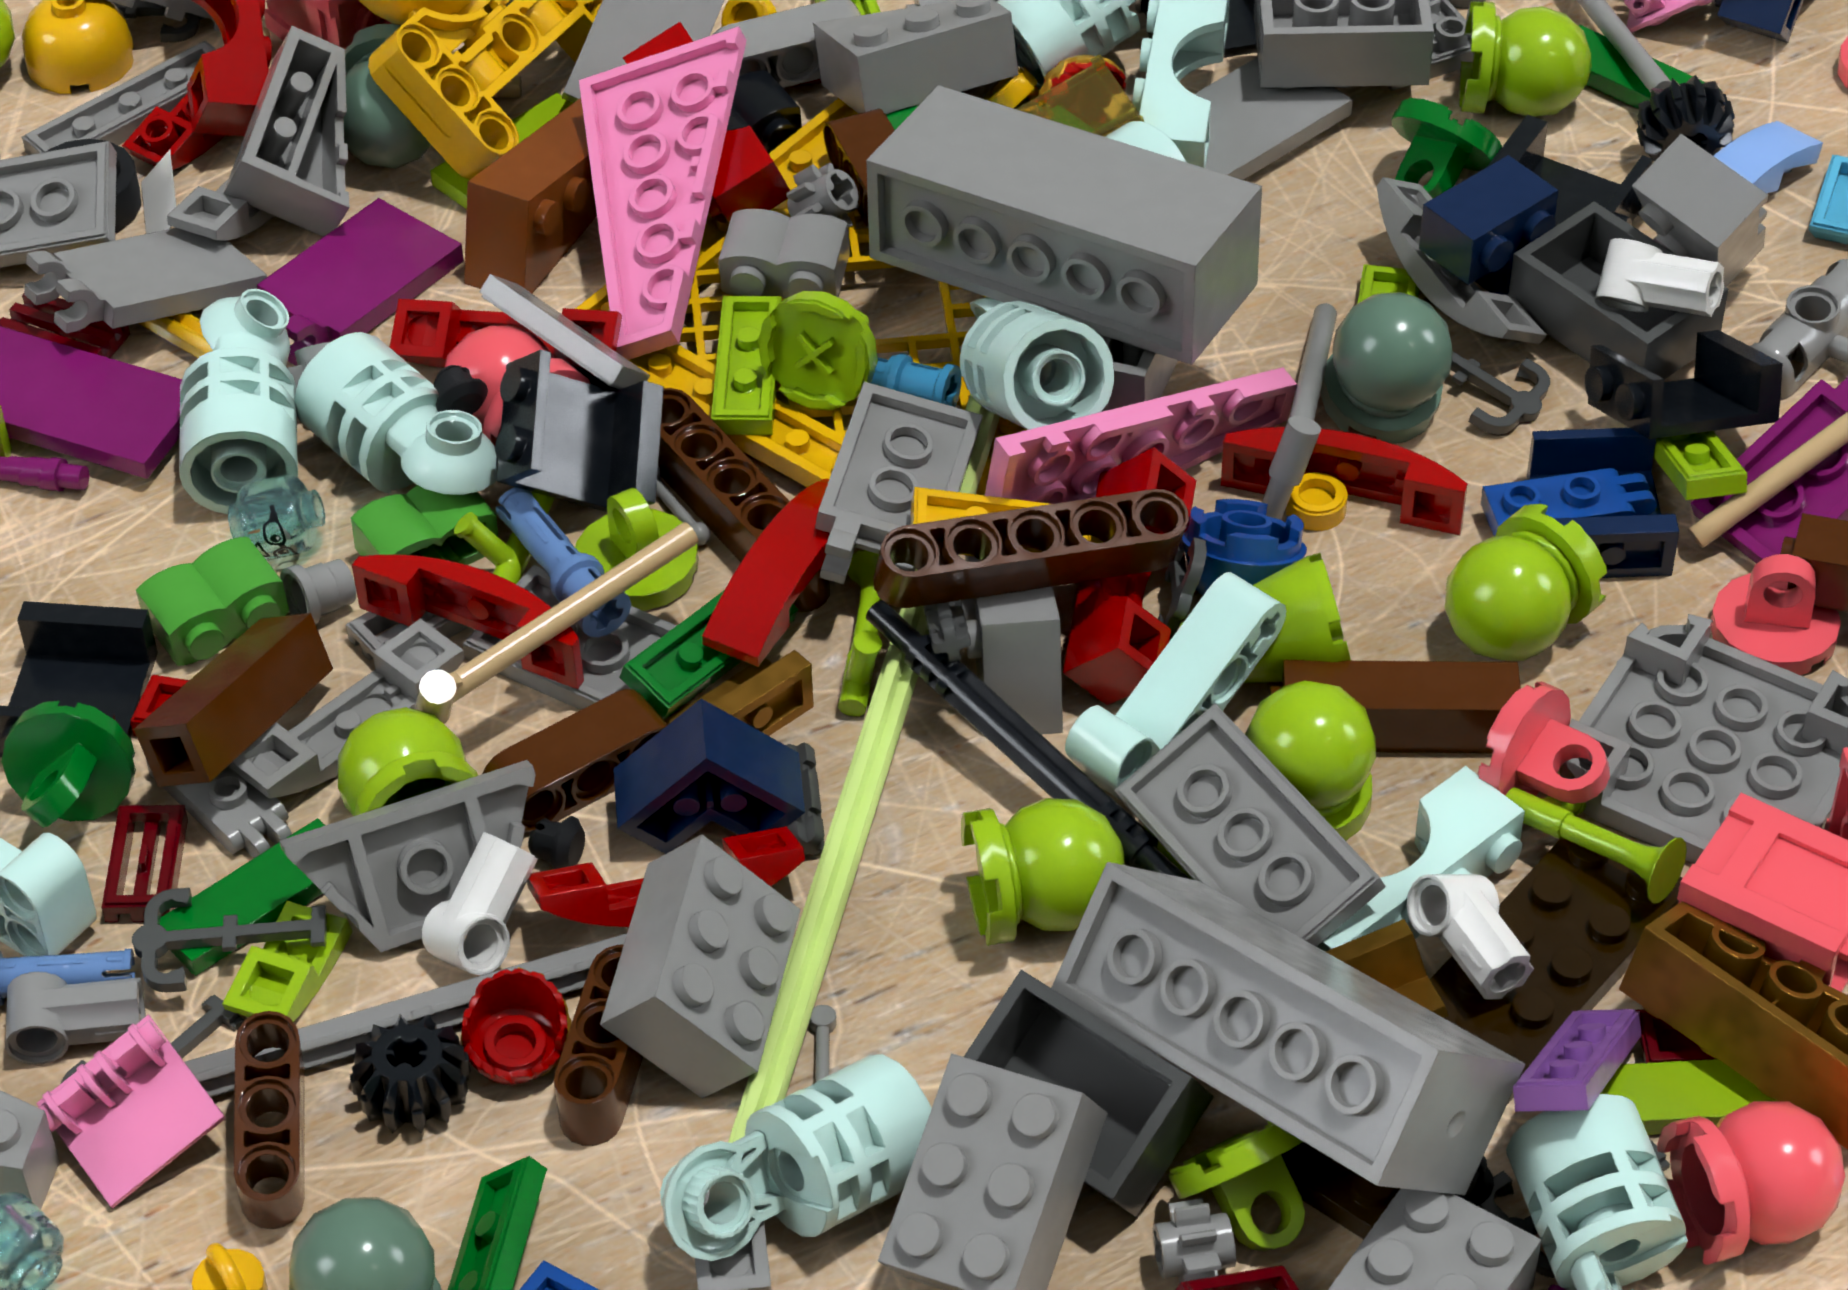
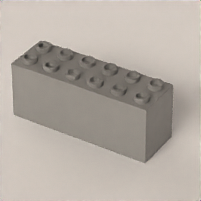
M938 85L866 160L870 258L1004 303L1022 301L1041 306L1047 310L1084 323L1100 335L1190 365L1196 361L1256 287L1258 282L1261 185Z
M1111 862L1106 863L1051 987L1118 1031L1377 1186L1465 1195L1512 1095L1513 1086L1518 1081L1525 1066V1063L1200 881Z

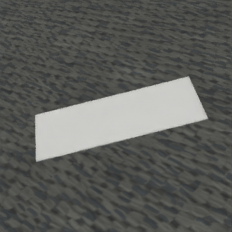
M171 150L163 156L141 182L146 234L168 230L172 227L167 222V215L176 207Z

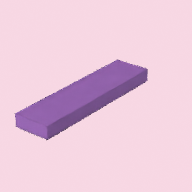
M1635 1009L1573 1011L1514 1084L1515 1112L1589 1110L1641 1037L1640 1011L1635 1012Z

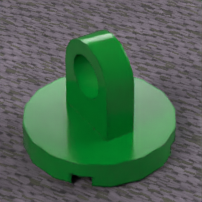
M1408 98L1401 102L1391 119L1392 127L1411 143L1398 169L1395 180L1418 184L1422 176L1433 170L1432 178L1423 187L1433 199L1454 187L1463 168L1472 171L1485 169L1502 148L1501 142L1497 137L1477 121L1466 118L1463 125L1457 123L1458 120L1454 118L1452 120L1449 119L1453 111L1448 110V107L1425 99Z
M60 701L43 702L24 711L12 726L5 739L1 762L7 781L23 800L22 811L42 828L51 825L58 818L70 822L96 820L113 812L128 795L134 782L136 769L133 758L135 751L131 739L116 720L93 706L77 702L74 708L58 706Z

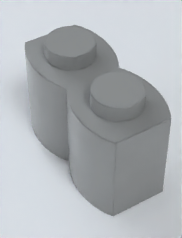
M744 209L733 212L718 259L722 291L732 296H782V298H787L802 291H823L838 297L850 255L848 222L833 216L814 213L788 217L766 209Z

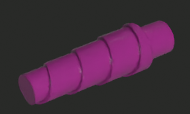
M0 456V481L14 482L23 486L39 487L41 490L57 492L64 491L65 488L85 490L89 483L90 474L88 467L68 464V461L64 458Z

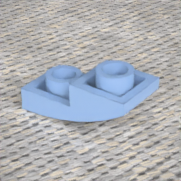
M1775 121L1739 136L1718 151L1714 157L1765 193L1778 191L1783 173L1791 172L1792 168L1817 163L1823 142L1784 123Z

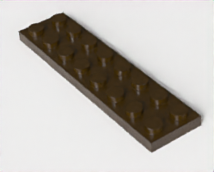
M1559 840L1499 905L1500 917L1531 956L1529 962L1534 967V970L1523 986L1508 992L1502 999H1484L1454 957L1451 956L1430 978L1431 983L1446 1006L1449 1016L1444 1019L1525 1063L1520 1075L1521 1077L1573 1011L1592 1010L1624 975L1645 926L1679 903L1677 897L1682 877H1679L1675 887L1660 903H1651L1648 899V886L1636 872L1568 840ZM1513 1092L1508 1103L1514 1098ZM1305 1142L1281 1154L1302 1201L1363 1240L1400 1190V1188L1383 1187L1373 1184Z

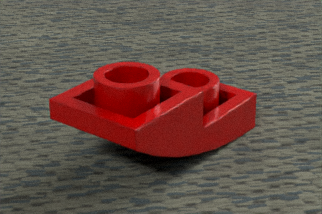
M187 93L171 112L156 106L123 143L122 147L128 154L154 167L171 150L172 169L175 170L208 151L225 135L193 133Z

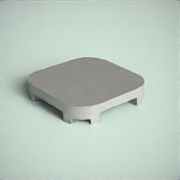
M1688 614L1686 625H1661L1648 630L1644 623L1637 626L1627 636L1624 654L1580 720L1571 719L1569 727L1590 735L1600 742L1606 753L1610 768V778L1606 788L1597 797L1586 802L1587 806L1583 813L1597 822L1656 847L1665 846L1675 837H1681L1686 842L1687 854L1685 860L1693 864L1696 863L1727 817L1729 809L1740 793H1744L1824 829L1826 819L1830 817L1839 779V763L1844 747H1848V678L1832 670L1824 685L1709 638L1713 620ZM1572 758L1560 767V776L1568 779L1579 778L1590 770L1592 762L1584 758Z

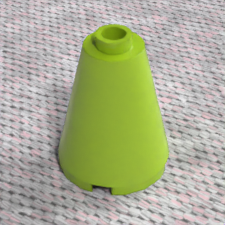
M1321 553L1306 556L1253 584L1254 587L1284 604L1287 612L1278 636L1244 683L1282 682L1284 660L1324 662L1351 660L1347 642H1343L1344 636L1340 624L1341 619Z

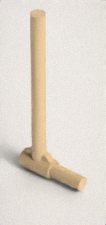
M1848 412L1747 485V493L1734 494L1689 527L1688 532L1694 541L1703 549L1848 443Z
M683 522L452 673L442 670H433L426 673L420 681L415 710L434 714L445 724L450 718L454 702L698 544V537L688 523Z

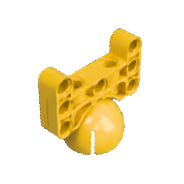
M359 0L373 14L393 24L401 25L369 57L368 68L371 77L445 161L459 175L469 180L519 144L517 127L492 97L555 40L571 59L576 62L602 3V0H514L506 7L510 0ZM462 42L465 44V45H463L459 50H457L454 54L451 53V52H452L453 50H455Z

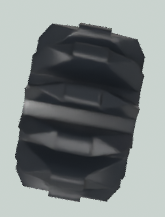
M1695 75L1686 83L1678 84L1672 78L1670 87L1666 89L1651 88L1650 100L1638 104L1637 123L1639 128L1636 131L1639 143L1654 162L1680 134H1683L1713 156L1720 151L1721 147H1725L1733 141L1732 134L1734 131L1733 127H1735L1733 122L1735 118L1731 101L1727 100L1726 94H1723L1722 90L1719 89L1716 81L1702 84Z
M399 1014L394 1028L386 1029L373 1024L370 1035L371 1041L355 1044V1053L353 1055L355 1065L352 1067L353 1073L350 1074L353 1094L357 1095L358 1101H361L362 1111L367 1115L368 1120L375 1121L384 1118V1123L392 1134L404 1123H412L422 1134L426 1120L435 1118L448 1123L452 1112L451 1105L466 1103L468 1074L471 1072L469 1056L467 1052H464V1047L460 1046L459 1037L454 1033L452 1026L437 1029L436 1023L433 1022L429 1014L416 1025L409 1024Z

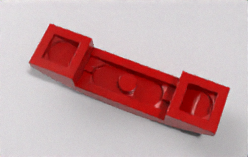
M398 299L389 348L407 362L445 368L447 355L468 333L488 326L514 325L543 341L554 358L563 359L584 376H594L504 312L461 310L454 302ZM562 309V315L616 351L622 315L618 311Z
M1266 427L1227 433L1223 441L1221 486L1264 495L1271 479L1269 468L1285 427ZM1321 429L1304 474L1312 472L1329 474L1339 479L1345 485L1349 495L1401 505L1400 523L1455 535L1461 534L1467 482L1437 462L1401 446L1359 434Z
M828 478L815 482L796 495L773 518L754 542L730 579L702 635L703 645L759 667L789 628V608L822 567L826 556L825 548L830 533L815 529L818 510L829 482Z
M413 555L358 556L352 564L359 608L406 626H410L418 621L427 611L503 640L552 608L528 590L505 578L482 569L449 560ZM571 627L521 658L522 669L575 689H579L584 682L579 637Z
M787 826L722 838L723 850L769 886H773L805 861L804 847ZM590 862L531 873L527 880V886L543 911L586 924L629 927L644 878L606 885L594 864Z

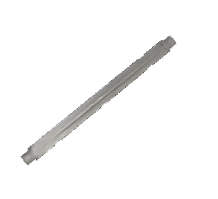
M627 933L505 969L513 971L520 967L529 972L542 973L545 979L552 982L561 994L576 991L584 987L590 966L596 955L608 947L624 945ZM501 970L298 1028L305 1070L353 1056L355 1044L371 1041L370 1035L373 1024L386 1029L394 1028L399 1014L409 1024L414 1025L429 1014L433 1022L436 1023L437 1029L462 1024L463 1013L468 1008L471 997L475 995L478 984L487 977L492 978L494 974ZM235 1047L185 1061L210 1097L235 1091ZM267 1048L259 1052L255 1059L263 1062L275 1061L282 1057L286 1051L280 1048Z

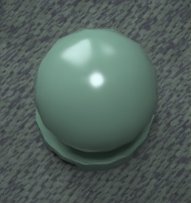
M376 24L356 32L353 42L345 49L347 112L343 117L344 143L348 144L350 154L363 163L396 169L422 158L431 144L382 91L370 75L368 68L369 57L401 26L396 24Z
M1401 292L1372 295L1353 306L1336 329L1332 348L1333 354L1327 360L1320 394L1326 413L1343 431L1347 432L1350 426L1360 433L1376 436V439L1388 443H1403L1424 433L1429 426L1430 420L1438 411L1443 382L1450 374L1453 357L1451 338L1446 321L1428 302Z
M379 1197L344 1198L314 1213L293 1242L289 1261V1290H441V1285L435 1277L434 1249L424 1231L408 1210Z

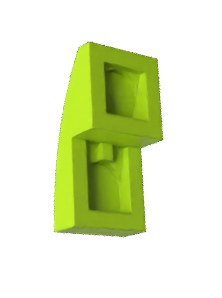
M286 901L276 922L311 919L312 908ZM326 913L327 942L325 946L312 947L311 938L266 942L263 949L251 946L222 1003L225 1010L246 1017H251L255 1013L264 1011L280 1012L294 1022L317 994L344 950L353 932L348 920Z

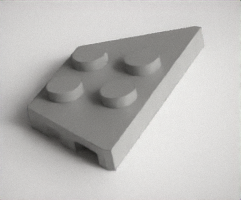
M524 760L280 840L279 843L286 857L345 914L380 952L422 939V927L426 916L436 905L451 899L483 832L521 848L525 831L522 818L528 787L534 786L536 774L533 765L528 760Z

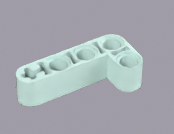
M1232 572L1222 574L1208 588L1116 715L1099 705H1095L1079 716L1066 739L1065 751L1067 756L1095 784L1120 799L1114 789L1213 704L1216 703L1222 711L1281 631L1286 618V606Z
M42 833L23 851L0 838V941L23 956L58 955L97 919L95 905L82 861L65 841L51 833Z

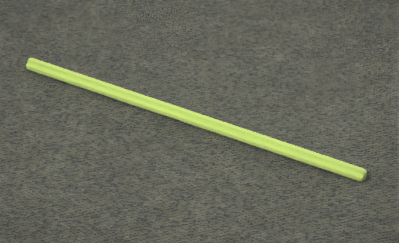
M970 394L965 410L981 414L983 417L960 492L976 494L1000 416L983 408ZM923 606L901 608L899 613L901 617L922 636L929 634ZM891 641L788 955L758 1072L749 1076L728 1143H733L745 1137L746 1122L750 1115L784 1099L787 1094L918 679V675L905 664V654Z

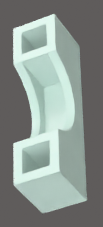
M1149 0L1147 32L1153 33V39H1142L1140 72L1147 73L1146 78L1135 79L1132 109L1133 112L1140 113L1138 119L1129 118L1128 123L1142 121L1162 130L1176 144L1187 163L1206 168L1210 144L1211 101L1188 91L1179 81L1200 67L1223 62L1229 25L1230 0Z
M1464 766L1419 800L1415 845L1421 854L1420 858L1411 866L1398 873L1380 877L1386 887L1317 947L1326 952L1403 919L1407 922L1416 939L1420 933L1413 928L1407 912V897L1412 884L1419 877L1427 874H1478L1487 878L1494 872L1497 874L1505 872L1517 860L1522 850V842L1520 840L1525 810L1491 784L1479 779V775L1467 766Z

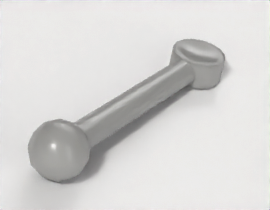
M658 466L656 494L679 520L688 523L693 528L698 537V546L705 545L709 542L711 536L709 527L702 522H696L663 484Z
M828 1005L815 1006L809 1021L810 1029L816 1033L815 1083L829 1075V1033L836 1028V1012Z

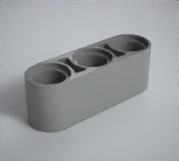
M826 0L729 24L719 28L712 35L739 26L747 40L739 76L752 71L765 70L771 74L782 88L821 78L813 28L814 22L859 16L861 14L851 0Z

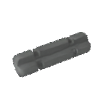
M961 600L923 606L934 653H947L949 662L960 660V649L971 646V638Z
M805 742L797 746L787 744L786 746L799 752L805 813L787 827L804 847V854L816 856L823 850L825 835L823 819L821 817L822 809L818 776L815 767V750Z

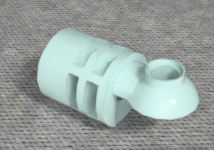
M1137 0L997 1V3L1009 10L1012 15L1017 65L1020 67L1024 66L1038 81L1036 87L1039 90L1043 86L1045 75L1058 62L1076 55L1104 56L1119 43L1132 37L1140 30L1137 13L1130 11L1128 8L1129 5Z
M256 288L246 290L241 296L218 299L202 311L199 321L202 334L213 351L200 356L185 370L180 384L179 475L182 486L191 498L201 506L215 512L231 515L249 514V512L259 513L270 509L272 505H278L292 492L298 477L297 414L294 402L296 385L293 375L286 367L291 350L286 330L290 317L288 310L278 298Z
M985 297L970 302V308L977 320L964 338L960 353L961 376L964 377L972 397L983 408L1027 430L1102 412L1108 404L1113 390V358L1106 342L1094 329L1084 323L1047 310L1041 306L1022 301L1004 303Z
M363 332L343 335L327 344L308 363L302 372L294 398L296 413L300 422L378 490L391 493V490L402 489L415 483L426 490L441 494L465 495L482 491L497 481L498 458L495 453V446L482 433V424L477 417L460 410L438 412L436 402L439 393L434 388V385L378 337Z
M884 1054L869 1055L818 1080L807 1088L800 1089L784 1099L754 1112L746 1122L745 1137L733 1143L719 1141L696 1147L679 1160L666 1174L660 1190L664 1224L678 1247L692 1258L715 1261L734 1255L750 1242L763 1221L775 1215L787 1228L800 1236L817 1237L832 1227L861 1214L865 1210L903 1191L932 1109L916 1080L900 1063ZM710 1189L708 1201L704 1206L705 1196Z
M1600 1094L1589 1110L1543 1111L1525 1122L1512 1135L1506 1148V1154L1539 1238L1542 1239L1541 1243L1557 1284L1560 1287H1563L1565 1290H1622V1286L1639 1281L1668 1265L1686 1247L1688 1239L1685 1223L1636 1105L1627 1097Z

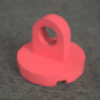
M1777 554L1763 558L1754 566L1751 573L1731 580L1718 592L1711 615V620H1713L1711 632L1714 640L1798 675H1804L1812 671L1813 665L1820 663L1823 659L1825 663L1833 656L1839 636L1841 620L1837 610L1814 606L1816 577L1815 570L1811 564L1801 557ZM1788 582L1797 585L1794 588L1787 589Z
M1536 682L1535 688L1526 685L1516 691L1500 710L1487 736L1486 747L1494 750L1490 766L1481 762L1478 775L1479 779L1491 784L1505 796L1511 788L1516 787L1535 796L1541 792L1559 801L1575 804L1584 803L1597 797L1606 788L1610 778V768L1606 753L1600 742L1590 735L1569 727L1571 719L1570 700L1564 691L1545 682ZM1572 758H1584L1592 762L1590 770L1579 778L1568 779L1557 774L1560 767Z

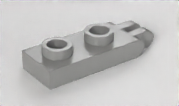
M147 762V767H148L149 775L154 779V776H153V774H152V771H151V769H150V767H149V764H148V762ZM228 766L208 783L163 787L180 805H185L186 810L232 854L244 848L255 858L271 848L263 837L264 834L275 844L292 835L291 830L285 823L289 816L284 805L276 797H266Z

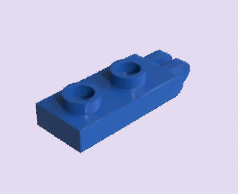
M1613 468L1483 486L1481 506L1494 537L1496 536L1498 526L1524 505H1547L1548 508L1545 515L1553 518L1649 515L1657 507V502L1652 492L1649 491L1648 482L1643 474L1633 473L1619 476L1617 470Z

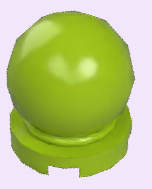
M1470 2L1464 35H1471L1473 58L1472 62L1461 61L1459 82V107H1461V112L1482 114L1485 111L1487 101H1491L1494 98L1508 112L1537 117L1557 114L1577 99L1588 83L1592 61L1585 33L1574 21L1564 13L1543 6L1518 9L1501 20L1500 16H1496L1495 2Z
M1524 505L1498 526L1495 537L1472 546L1461 556L1447 577L1444 608L1454 633L1474 654L1501 661H1525L1551 646L1566 628L1567 624H1577L1605 602L1606 595L1601 594L1599 580L1607 574L1606 565L1596 544L1578 523L1571 520L1563 526L1553 517L1545 515L1548 508L1547 505Z
M1301 681L1286 685L1262 700L1245 735L1345 841L1362 829L1371 812L1372 775L1370 771L1376 759V738L1365 707L1339 686L1312 681Z
M407 707L382 711L357 725L338 754V789L344 806L353 816L479 776L476 770L466 762L460 739L434 714Z
M1045 798L1019 808L1005 825L998 821L994 810L991 808L963 812L962 846L975 844L979 875L966 877L978 931L980 935H986L987 946L1015 941L1017 925L1021 919L1043 931H1072L1077 929L1106 863L1111 862L1125 865L1121 841L1105 815L1077 799Z

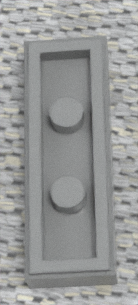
M490 274L479 291L482 294L481 297L607 385L621 390L649 379V374L519 284Z

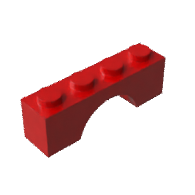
M191 0L201 6L214 19L221 31L224 42L223 47L201 54L187 84L193 133L244 137L269 72L268 68L272 56L270 37L263 35L262 28L265 0Z
M678 22L624 56L623 59L628 64L693 42L682 23ZM747 126L726 131L708 212L711 218L722 213L727 222L730 223L733 212L744 209L771 210L787 200V192L790 189L752 128Z
M1153 447L1101 473L1096 497L1150 489H1164L1176 494L1183 500L1188 509L1190 520L1197 480ZM1189 521L1184 532H1186L1189 528ZM1144 526L1153 533L1164 534L1158 528L1152 526ZM1151 572L1080 582L1063 674L1105 705H1110L1130 696L1169 643L1171 629L1146 611L1142 605L1144 590Z

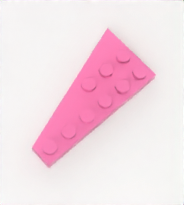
M739 26L579 80L610 311H618L622 315L616 351L627 360L679 344L747 41Z
M1282 367L997 437L994 441L985 496L1049 504L1096 498L1101 473L1153 447L1181 469L1186 470L1223 452V441L1227 433L1275 427L1287 421L1297 383Z

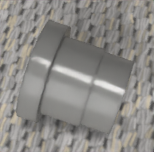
M341 559L324 564L319 563L307 568L297 564L284 568L281 571L280 579L283 581L289 615L311 613L315 624H318L322 615L337 611L339 608L352 604L356 600V586L348 566Z

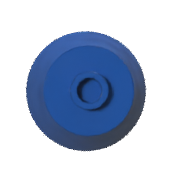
M1219 499L1216 500L1215 512L1204 513V510L1196 506L1193 507L1190 512L1189 528L1182 536L1188 565L1190 556H1188L1187 552L1193 537L1205 540L1207 549L1203 573L1195 591L1203 596L1213 582L1227 572H1232L1253 585L1304 558L1307 547L1302 542L1303 521L1295 514L1287 516L1286 522L1266 516L1268 504L1250 500Z

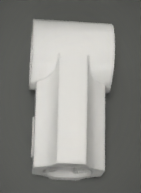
M1615 238L1610 240L1595 298L1608 306L1632 312H1647L1649 307L1712 317L1714 310L1720 306L1724 291V267L1719 262L1665 254L1662 250L1650 244L1630 239Z
M483 832L451 899L436 905L425 918L422 927V942L426 950L435 958L471 974L484 975L497 969L507 957L510 947V934L506 923L538 858L496 836Z
M1427 874L1419 877L1412 884L1407 897L1408 918L1413 928L1421 935L1429 937L1438 936L1484 999H1502L1508 992L1523 986L1534 970V967L1529 962L1531 956L1500 917L1498 893L1493 883L1485 876L1478 874Z

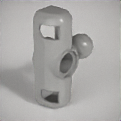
M1848 259L1836 261L1828 267L1826 275L1817 278L1811 285L1798 287L1792 291L1787 298L1785 311L1762 333L1759 343L1751 345L1752 348L1783 363L1780 400L1790 397L1828 358L1832 357L1848 363ZM1791 360L1804 363L1801 372L1796 378L1794 377Z

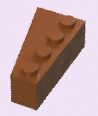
M581 98L468 181L464 284L481 289L488 276L492 274L519 284L530 293H533L596 218L597 212Z

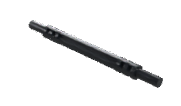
M883 600L876 602L870 607L866 614V620L905 654V664L1053 799H1077L1105 815L1121 841L1124 851V864L1126 866L1190 879L1157 849L1158 840L960 660L949 662L947 653H934L930 635L922 636Z

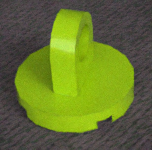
M802 291L785 298L763 321L758 339L761 364L767 375L773 374L775 380L781 384L778 390L789 400L809 409L834 410L854 400L860 394L864 381L868 383L872 381L878 362L876 340L869 327L867 315L856 310L846 300L823 291Z
M631 487L608 498L607 514L587 526L577 540L575 548L580 553L593 555L603 566L604 573H606L683 522L674 515L650 509L643 495L637 489ZM698 544L624 591L630 598L631 606L647 611L668 605L685 594L693 583V574L696 569L698 571Z
M1267 1121L1268 1125H1265V1129L1259 1132L1255 1130L1242 1135L1239 1133L1185 1160L1183 1166L1171 1169V1174L1168 1175L1179 1199L1211 1188L1222 1213H1227L1233 1234L1238 1241L1250 1249L1268 1251L1290 1244L1298 1237L1304 1225L1305 1216L1302 1198L1281 1154L1303 1141L1270 1121ZM1259 1194H1266L1272 1197L1280 1208L1281 1221L1277 1230L1272 1234L1259 1230L1252 1220L1251 1206Z

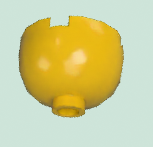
M42 0L30 11L22 32V51L30 79L41 88L58 94H72L70 86L88 84L90 92L98 91L119 81L132 68L134 61L132 36L123 12L114 3L105 0Z

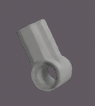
M47 972L21 974L14 978L7 987L5 1049L7 1053L20 1062L45 1064L61 1058L68 1050V1045L117 1040L128 1031L127 1028L133 1023L136 1025L146 1017L141 978L67 984L59 976Z

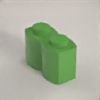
M416 485L407 494L389 495L369 502L351 517L354 546L360 556L413 555L444 559L469 565L485 556L464 538H459L454 534L457 522L465 514L473 512L478 517V520L498 537L497 517L478 492L465 495L441 494Z
M238 537L219 543L201 554L193 563L180 564L164 569L151 576L136 589L140 608L148 609L154 635L177 666L193 664L199 660L211 658L229 644L233 638H239L259 619L286 616L289 612L283 581L249 537Z

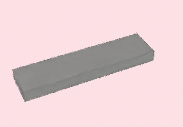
M203 41L22 136L25 152L28 155L43 153L65 142L81 139L105 140L116 145L124 143L156 106L168 112L173 110L188 93L187 84L201 54L217 49L207 41Z

